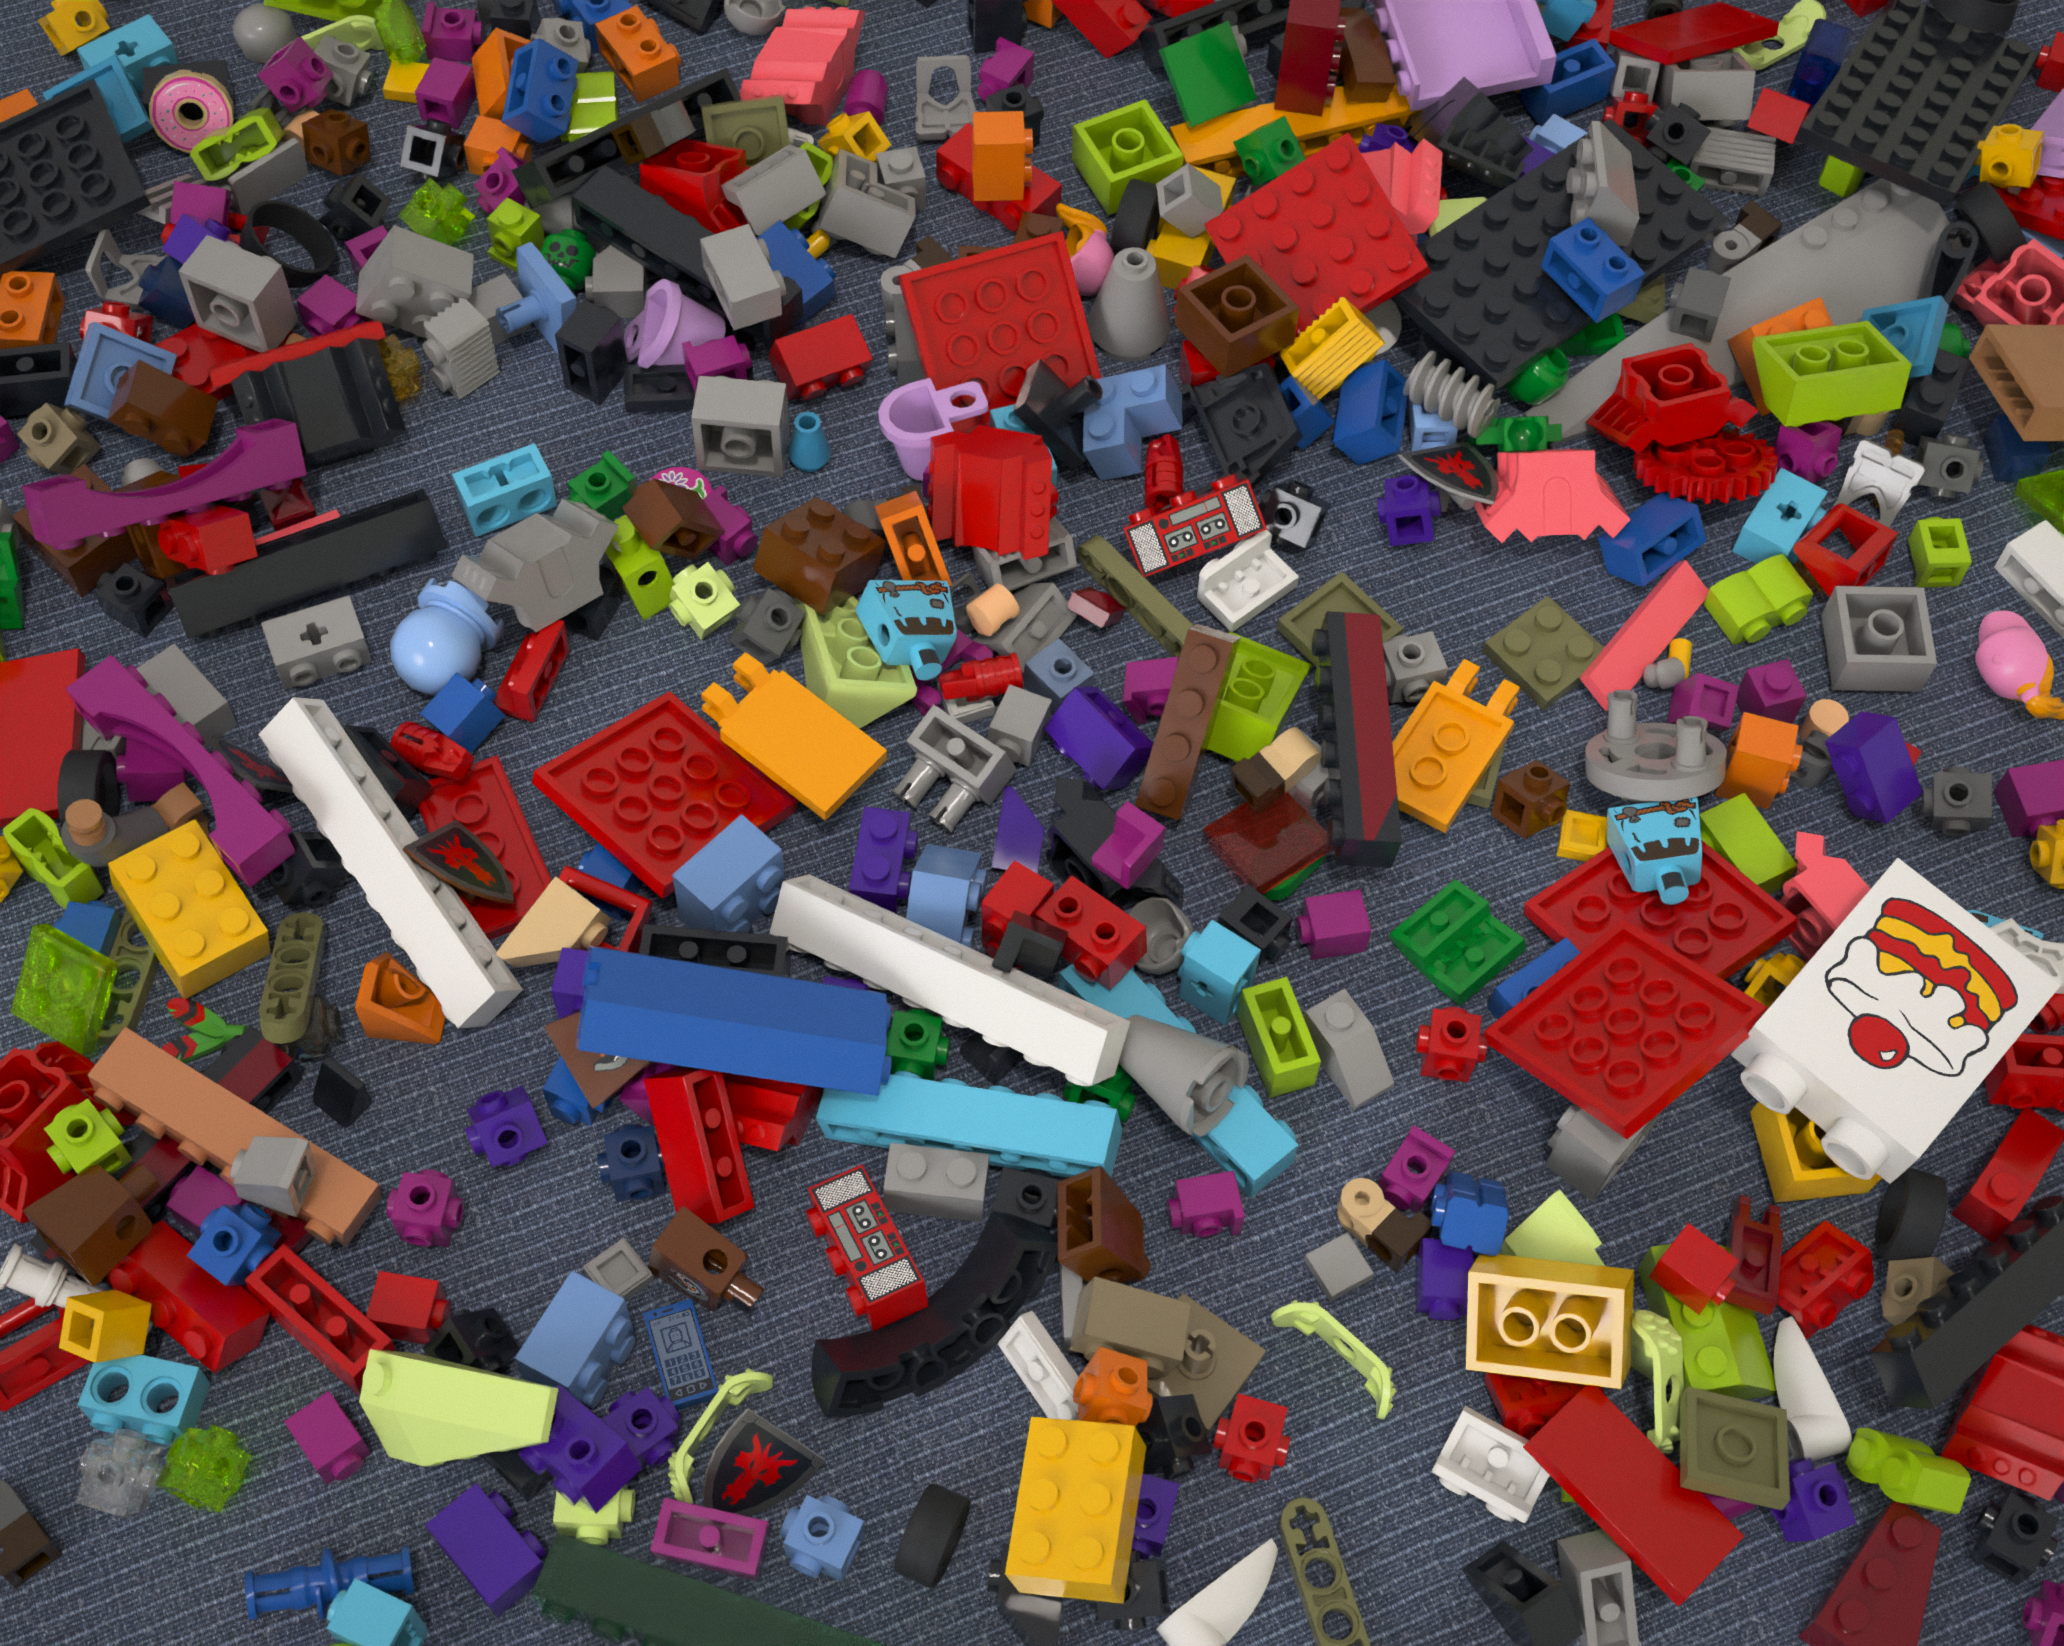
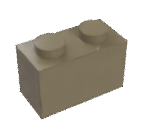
M1094 1277L1079 1293L1069 1350L1085 1354V1359L1090 1361L1101 1346L1146 1360L1147 1378L1166 1377L1183 1361L1191 1303Z

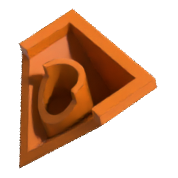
M387 951L365 964L355 1010L366 1036L427 1044L439 1043L445 1015L442 1012V1005L433 991Z

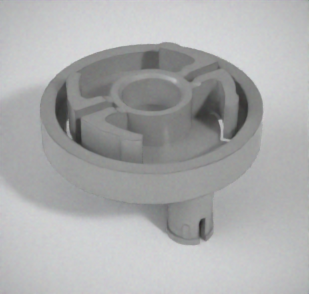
M1615 690L1614 693H1608L1607 729L1594 736L1587 743L1585 749V774L1594 786L1627 801L1648 803L1694 798L1706 794L1722 784L1726 777L1727 750L1718 738L1707 733L1708 722L1706 719L1698 716H1685L1682 719H1677L1676 724L1636 723L1637 693L1630 690Z

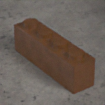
M1195 624L1188 629L1135 806L1176 820H1180L1188 812L1241 637L1200 624Z

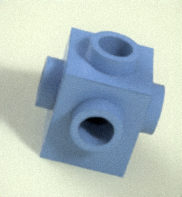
M806 1495L800 1509L794 1506L790 1509L780 1531V1536L785 1538L783 1542L786 1557L791 1559L790 1566L813 1578H818L821 1572L843 1582L866 1535L864 1520L849 1514L850 1508L833 1497L823 1495L818 1500Z

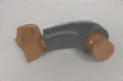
M182 782L162 795L155 804L114 817H110L105 812H102L100 805L93 800L81 799L75 801L68 806L65 812L66 820L61 828V839L68 853L77 860L94 867H108L107 863L196 819L210 840L207 825L210 821L201 812L203 805L200 800Z

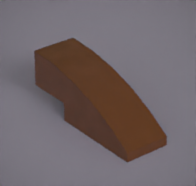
M1340 7L1339 16L1347 17L1343 43L1334 42V46L1342 47L1338 72H1335V75L1337 76L1336 78H1343L1347 102L1385 103L1396 81L1380 31L1371 16L1363 8Z

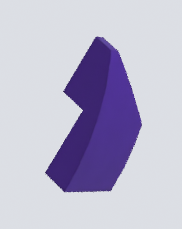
M1005 786L991 868L1006 871L1015 860L1038 874L1045 829L1014 788Z

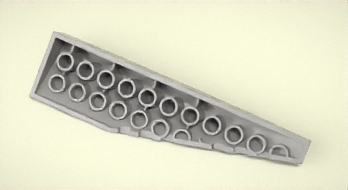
M1880 178L1723 273V276L1730 277L1731 280L1711 343L1671 332L1670 327L1675 312V307H1671L1569 379L1565 386L1542 404L1533 406L1524 413V417L1549 416V424H1562V441L1547 442L1550 447L1595 433L1597 430L1588 425L1586 421L1615 392L1621 375L1622 359L1691 342L1695 347L1706 352L1708 356L1707 362L1714 371L1723 374L1727 378L1729 389L1746 385L1747 383L1727 341L1728 339L1756 324L1820 296L1834 326L1861 322L1865 309L1922 299L1928 271L1938 240L1944 228L1951 223L1938 202ZM1958 237L1956 239H1948L1947 243L1952 244L1951 250L1954 252H1959L1964 247ZM1972 261L1964 278L1975 269Z

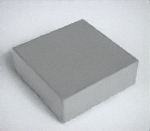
M1348 1232L1307 1253L1304 1258L1305 1264L1329 1302L1367 1283L1374 1276V1272Z
M624 1237L583 1266L584 1273L591 1281L619 1295L625 1301L655 1281L651 1271Z

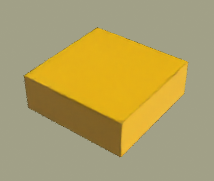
M392 59L382 89L384 98L417 103L415 90L430 64Z
M1567 809L1561 820L1556 856L1586 862L1606 849L1607 817Z

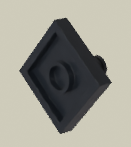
M1039 359L1027 370L1013 412L1035 435H1041L1043 443L1071 471H1074L1086 461V456L1083 453L1084 410L1101 399L1103 390L1098 381L1090 375H1086L1082 380L1069 388Z

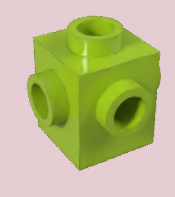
M88 1098L79 1105H71L61 1110L55 1116L53 1122L44 1128L54 1143L46 1151L63 1174L74 1169L77 1175L92 1166L100 1165L112 1175L132 1161L131 1156L118 1139L125 1132L121 1124L108 1107L99 1113Z

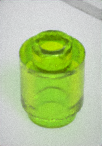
M391 0L379 5L374 10L376 15L374 24L390 60H398L399 64L412 63L421 58V51L427 45L412 8L407 7L404 0Z

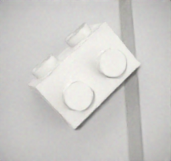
M1268 530L1259 532L1253 537L1249 536L1241 539L1232 552L1220 560L1215 558L1209 561L1199 574L1197 599L1230 632H1234L1298 586L1299 576L1270 549L1272 534Z
M1467 1406L1464 1407L1432 1469L1434 1474L1440 1476V1483L1450 1491L1466 1496L1469 1492L1487 1502L1486 1508L1497 1517L1510 1522L1517 1519L1523 1523L1527 1522L1532 1508L1549 1477V1474L1523 1448L1529 1440Z

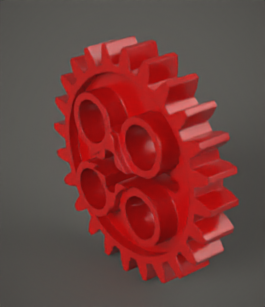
M1722 427L1713 436L1664 447L1652 440L1640 453L1634 451L1633 471H1636V479H1643V486H1655V493L1669 491L1671 499L1683 495L1687 496V502H1692L1698 498L1703 499L1706 504H1710L1712 499L1718 498L1726 504L1729 502V497L1745 501L1746 494L1757 497L1760 494V490H1769L1770 483H1775L1778 455L1774 454V447L1766 446L1767 440H1754V433L1740 435V428L1725 431Z

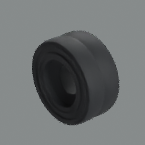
M931 1483L920 1497L906 1527L896 1555L894 1571L928 1588H935L942 1579L959 1543L969 1515L971 1501L961 1494L951 1492L945 1487Z

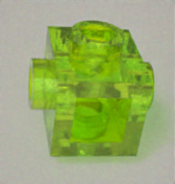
M429 178L422 187L416 190L410 202L398 215L417 234L449 246L463 236L468 225L476 217L464 206L468 198L450 182L445 187H442L432 178Z
M213 1424L210 1425L208 1430L187 1427L185 1432L178 1436L171 1444L166 1456L167 1463L155 1485L195 1509L220 1513L229 1496L233 1495L242 1485L245 1478V1468L252 1455L237 1447L236 1444L239 1438L222 1427Z

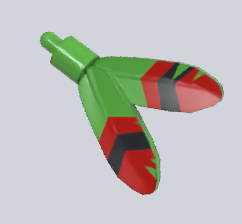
M172 998L167 1003V1009L172 1018L194 1033L175 1039L160 1049L181 1062L187 1063L220 1049L233 1037L242 1035L249 1027L247 1025L227 1024L217 1014L191 999Z

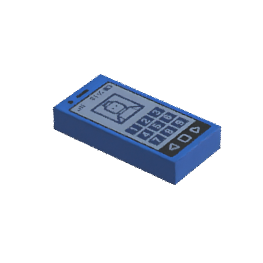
M692 1298L643 1313L665 1395L672 1402L676 1410L713 1400L718 1392V1387Z

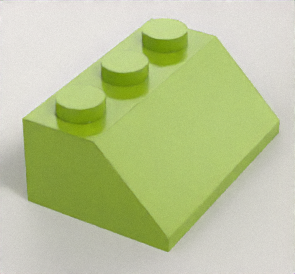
M1869 321L1754 337L1752 343L1764 404L1785 427H1799L1806 423L1825 420L1837 421L1844 417L1864 414L1876 415L1883 411L1901 408L1912 364Z
M1671 1244L1650 1247L1638 1266V1271L1650 1311L1663 1318H1667L1679 1336L1682 1337L1684 1390L1688 1386L1743 1400L1776 1395L1775 1378L1754 1311L1723 1301L1718 1307L1710 1301L1701 1314L1698 1315L1649 1278L1654 1267Z

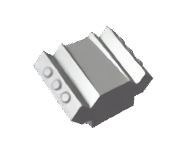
M562 499L553 516L535 513L488 539L480 557L462 554L451 576L485 601L512 605L519 623L538 632L604 594L599 580V561L619 525L606 518L605 515L589 508L586 504Z

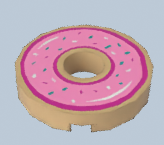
M179 70L166 75L155 86L149 103V114L153 127L161 139L173 148L191 153L193 148L210 132L222 127H232L234 106L227 89L213 76L203 72L200 74L191 72V70ZM187 102H193L201 107L204 116L199 120H189L182 114L180 106Z

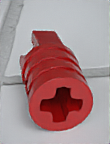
M1166 434L1148 443L1144 467L1146 507L1153 506L1155 513L1166 505L1171 504L1170 498L1184 493L1183 463L1179 443L1170 434Z
M1016 652L1008 653L1005 656L999 655L995 658H984L980 661L971 660L960 663L961 669L938 675L941 694L945 700L966 697L967 702L985 700L987 697L994 698L998 697V695H1005L1009 684L1023 689L1022 673Z
M412 721L402 723L395 730L390 742L415 768L429 774L461 780L474 760V757L465 748L446 735ZM407 735L412 738L411 740H409L407 738H403V736Z

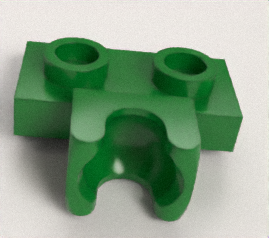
M1549 416L1494 418L1488 428L1478 438H1473L1468 434V443L1471 445L1498 444V452L1547 450V442L1562 441V424H1549Z

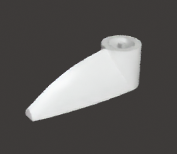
M1793 1316L1785 1318L1779 1322L1776 1336L1774 1377L1780 1408L1787 1410L1789 1450L1795 1460L1811 1457L1812 1461L1847 1452L1852 1444V1436L1846 1418Z
M1270 1538L1163 1621L1157 1628V1631L1169 1646H1225L1250 1617L1265 1592L1278 1553L1273 1539Z

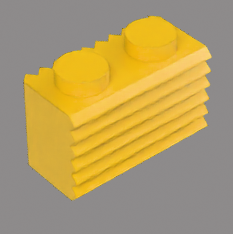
M1340 297L1338 303H1333L1331 309H1326L1325 314L1319 316V320H1314L1312 326H1307L1306 331L1300 332L1299 337H1295L1294 344L1282 349L1280 356L1291 375L1320 400L1329 391L1338 389L1345 381V378L1358 366L1372 360L1377 354L1378 349L1385 342L1374 324L1345 297Z

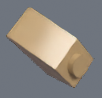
M555 876L495 954L515 968L559 961L562 947L585 951L588 950L589 945L598 947L607 935L608 928L606 925L610 922L611 918Z

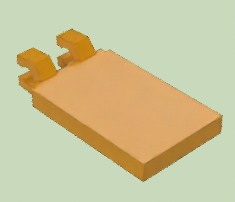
M746 652L733 663V669L737 671L734 675V681L749 693L737 704L732 694L715 682L701 693V698L705 701L702 705V710L722 728L720 730V739L825 821L887 760V750L786 672L782 670L779 673L774 669L769 674L761 662Z
M1463 659L1447 686L1433 681L1392 742L1399 810L1445 834L1512 733L1514 721L1508 717L1518 703L1516 696L1520 691V686L1504 679L1487 706L1470 699L1469 696L1478 683L1476 676L1479 673L1480 666L1466 659Z

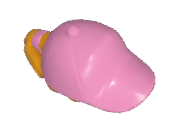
M1059 203L1056 205V212L1059 218L1064 219L1063 225L1069 229L1066 245L1080 296L1095 295L1100 291L1114 260L1113 251L1107 242V228L1096 216Z
M1994 611L1987 614L1979 628V647L1975 655L1977 668L1985 682L1995 694L2010 700L2024 702L2028 712L2038 719L2054 718L2064 720V703L2059 697H2052L2050 695L2054 677L2053 661L2040 637L2023 617L2014 612Z

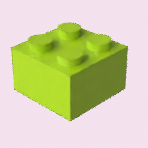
M1146 99L1073 125L1071 159L1107 215L1117 212L1122 195L1131 179L1157 184L1183 166L1184 155Z

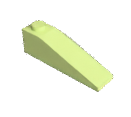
M854 596L824 615L795 598V606L805 612L798 627L802 630L800 643L806 687L809 691L858 728L864 727L915 697L917 687L909 665H888L882 661L857 616L855 609L859 602Z
M1561 1190L1552 1194L1504 1239L1501 1251L1498 1252L1501 1255L1605 1266L1595 1251L1602 1244L1600 1239ZM1637 1309L1635 1311L1633 1310V1316L1635 1315V1313L1640 1311V1309ZM1632 1326L1631 1367L1654 1382L1653 1358L1645 1356L1644 1340L1636 1333ZM1669 1378L1667 1385L1672 1382L1671 1378Z

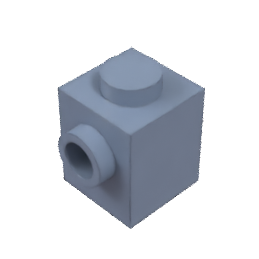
M1059 638L1025 662L1024 687L1029 692L1052 699V715L1055 714L1074 687H1094L1095 673Z

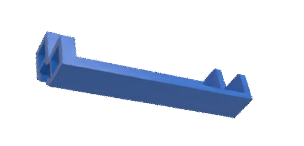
M588 946L580 995L583 996L575 1043V1047L578 1050L875 1096L879 1094L880 1085H887L891 1071V1056L885 1055L886 1032L891 1018V1005L886 1004V994Z

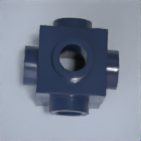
M629 1124L617 1128L614 1133L603 1135L606 1153L597 1154L602 1184L612 1183L617 1202L642 1200L653 1195L666 1193L662 1173L666 1170L659 1142L656 1141L653 1125L643 1127L639 1124Z

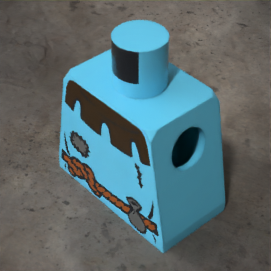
M869 580L855 610L882 661L888 665H912L915 675L919 680H930L938 676L942 671L941 663L945 661L957 635L948 582Z
M1697 797L1608 808L1606 839L1632 890L1636 892L1658 890L1661 901L1669 905L1684 901L1689 895L1687 886L1697 884L1701 877L1702 842Z

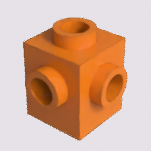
M1101 1346L1083 1372L1078 1376L1073 1390V1402L1078 1404V1421L1133 1425L1136 1427L1138 1423H1144L1147 1420L1152 1407L1153 1397L1152 1393L1148 1392L1147 1361Z

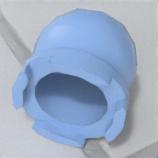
M431 578L417 597L420 609L413 610L396 627L390 641V652L397 674L412 690L435 696L456 672L469 681L476 674L482 660L481 649H492L505 632V626L502 619L493 621L485 612L489 604L470 589L453 581H449L446 587L438 586L436 579Z

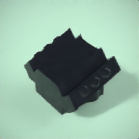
M1465 77L1437 102L1409 116L1402 128L1408 134L1407 139L1419 144L1424 138L1443 152L1442 163L1499 188L1518 180L1525 166L1522 160L1533 150L1481 90Z
M356 338L345 347L327 346L325 349L312 355L291 361L274 362L263 371L246 370L231 381L246 426L273 418L296 423L306 472L374 452L373 446L391 441L406 431L375 339Z
M1057 777L1055 802L1062 809L1060 812L1064 816L1054 822L1052 827L1048 829L1051 848L1046 852V856L1049 862V869L1064 884L1071 876H1074L1123 911L1134 907L1136 903L1152 896L1168 898L1182 910L1184 885L1164 866L1165 864L1158 857L1153 860L1128 890L1092 865L1093 854L1114 831L1116 812L1084 780Z

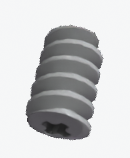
M1433 350L1429 351L1413 368L1405 383L1403 395H1409L1411 403L1415 405L1424 403V408L1429 413L1438 411V416L1443 421L1453 419V425L1457 429L1463 430L1468 427L1467 432L1469 436L1478 438L1488 428L1500 407L1501 399H1492L1495 385L1490 383L1481 392L1478 391L1479 376L1474 375L1467 383H1464L1465 368L1459 367L1450 375L1448 372L1451 360L1444 359L1436 367L1434 366L1436 352Z

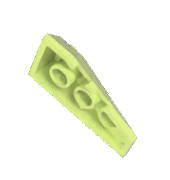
M370 1349L366 1369L363 1374L359 1402L389 1457L420 1466L432 1467L442 1465L446 1461L476 1458L477 1455L494 1451L505 1452L548 1443L559 1388L418 1353Z

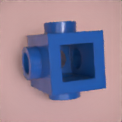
M252 1203L222 1205L214 1209L205 1218L200 1227L202 1235L187 1256L225 1286L247 1285L245 1279L276 1251L273 1247L282 1234L269 1225L272 1220L270 1215Z

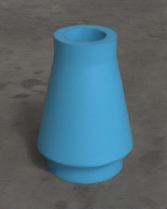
M802 412L797 415L794 421L795 427L788 448V456L790 461L799 470L816 472L822 469L829 460L831 448L821 427L819 416L813 412Z

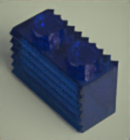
M1822 18L1815 19L1786 94L1815 106L1841 68L1854 34L1852 29Z

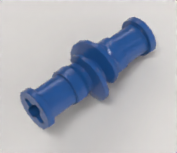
M409 1545L402 1546L401 1552L373 1557L362 1555L342 1562H336L330 1548H323L320 1564L317 1566L299 1565L289 1567V1570L255 1575L254 1570L245 1571V1593L249 1620H257L260 1613L291 1608L296 1611L308 1609L316 1604L318 1606L319 1619H326L330 1602H333L341 1590L347 1591L354 1578L385 1593L405 1590L406 1595L414 1594ZM397 1570L403 1571L402 1573L378 1576L372 1578L369 1577V1575ZM284 1588H290V1590H291V1591H285V1592H279V1593H273V1594H266V1595H260V1596L257 1594V1593H260V1592H266V1591H272V1590H278V1589H284Z

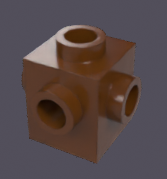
M329 109L302 123L306 161L341 176L348 175L354 172L356 168L371 161L367 123L350 117L345 112Z
M1534 760L1519 769L1510 771L1506 776L1499 779L1491 816L1524 839H1527L1544 828L1554 826L1562 820L1568 807L1566 800L1570 782L1555 773L1548 766L1538 760Z

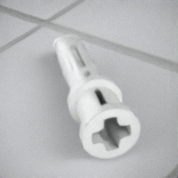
M17 1244L13 1245L0 1269V1290L6 1286L35 1298V1305L40 1307L44 1305L49 1307L52 1303L65 1308L67 1297L107 1291L98 1286L92 1287L89 1283L67 1274L68 1269L60 1262L56 1261L51 1265L22 1253V1246ZM150 1319L148 1324L147 1335L153 1325Z

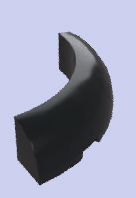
M991 1211L986 1226L975 1247L954 1275L927 1299L928 1307L876 1331L871 1330L835 1339H816L812 1355L811 1379L815 1398L823 1414L826 1417H840L876 1412L884 1409L883 1402L894 1400L911 1392L915 1396L924 1395L969 1368L986 1354L1012 1326L1009 1319L1019 1309L1028 1294L1032 1297L1037 1295L1057 1257L1058 1238L1030 1220L1009 1213Z

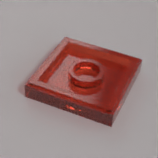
M1288 792L1259 815L1245 802L1203 828L1204 839L1247 884L1262 895L1335 849L1334 846H1328L1327 832Z

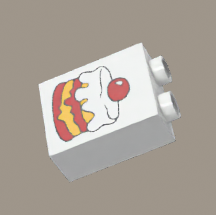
M1897 858L1748 1033L1749 1038L1738 1046L1731 1056L1746 1067L1741 1073L1740 1078L1745 1088L1755 1099L1769 1109L1781 1114H1788L1796 1107L1826 1132V1135L1821 1140V1145L1825 1153L1835 1164L1857 1178L1869 1180L1877 1173L1891 1184L1921 1157L2062 984Z

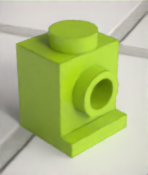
M507 197L487 218L492 244L487 254L489 258L518 273L516 248L532 242L540 252L545 237L541 215Z
M1930 517L1917 521L1908 538L1917 575L1914 580L1915 586H1959L1972 563L1961 518L1943 519L1941 517Z

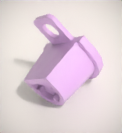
M662 279L647 291L645 309L626 327L624 343L627 362H631L639 355L638 366L646 369L652 364L658 366L684 365L682 343L690 341L692 347H695L709 340L724 338L726 332L725 320L717 313L683 295L679 284ZM637 330H638V335H637L636 341H635L634 345L632 346L634 336H635V334H636V332H637Z
M926 378L906 384L892 391L883 399L878 414L881 431L893 443L905 473L916 480L923 481V473L930 462L931 437L953 432L951 423L984 414L988 411L989 407L986 396L978 382H966L936 391L931 378ZM960 395H970L976 399L971 406L965 408L955 407L951 404L952 400Z

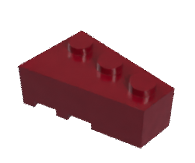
M1290 0L1274 110L1322 116L1324 101H1333L1337 76L1329 75V71L1338 72L1342 47L1334 46V42L1343 43L1347 17L1339 16L1341 0Z
M1892 1500L1876 1516L1798 1637L1810 1646H1917L1942 1530L1906 1504Z

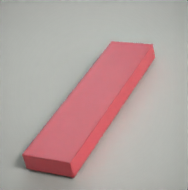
M1686 560L1679 561L1670 568L1579 677L1604 711H1608V693H1614L1615 690H1631L1643 676L1645 667L1648 664H1653L1706 599L1709 590Z

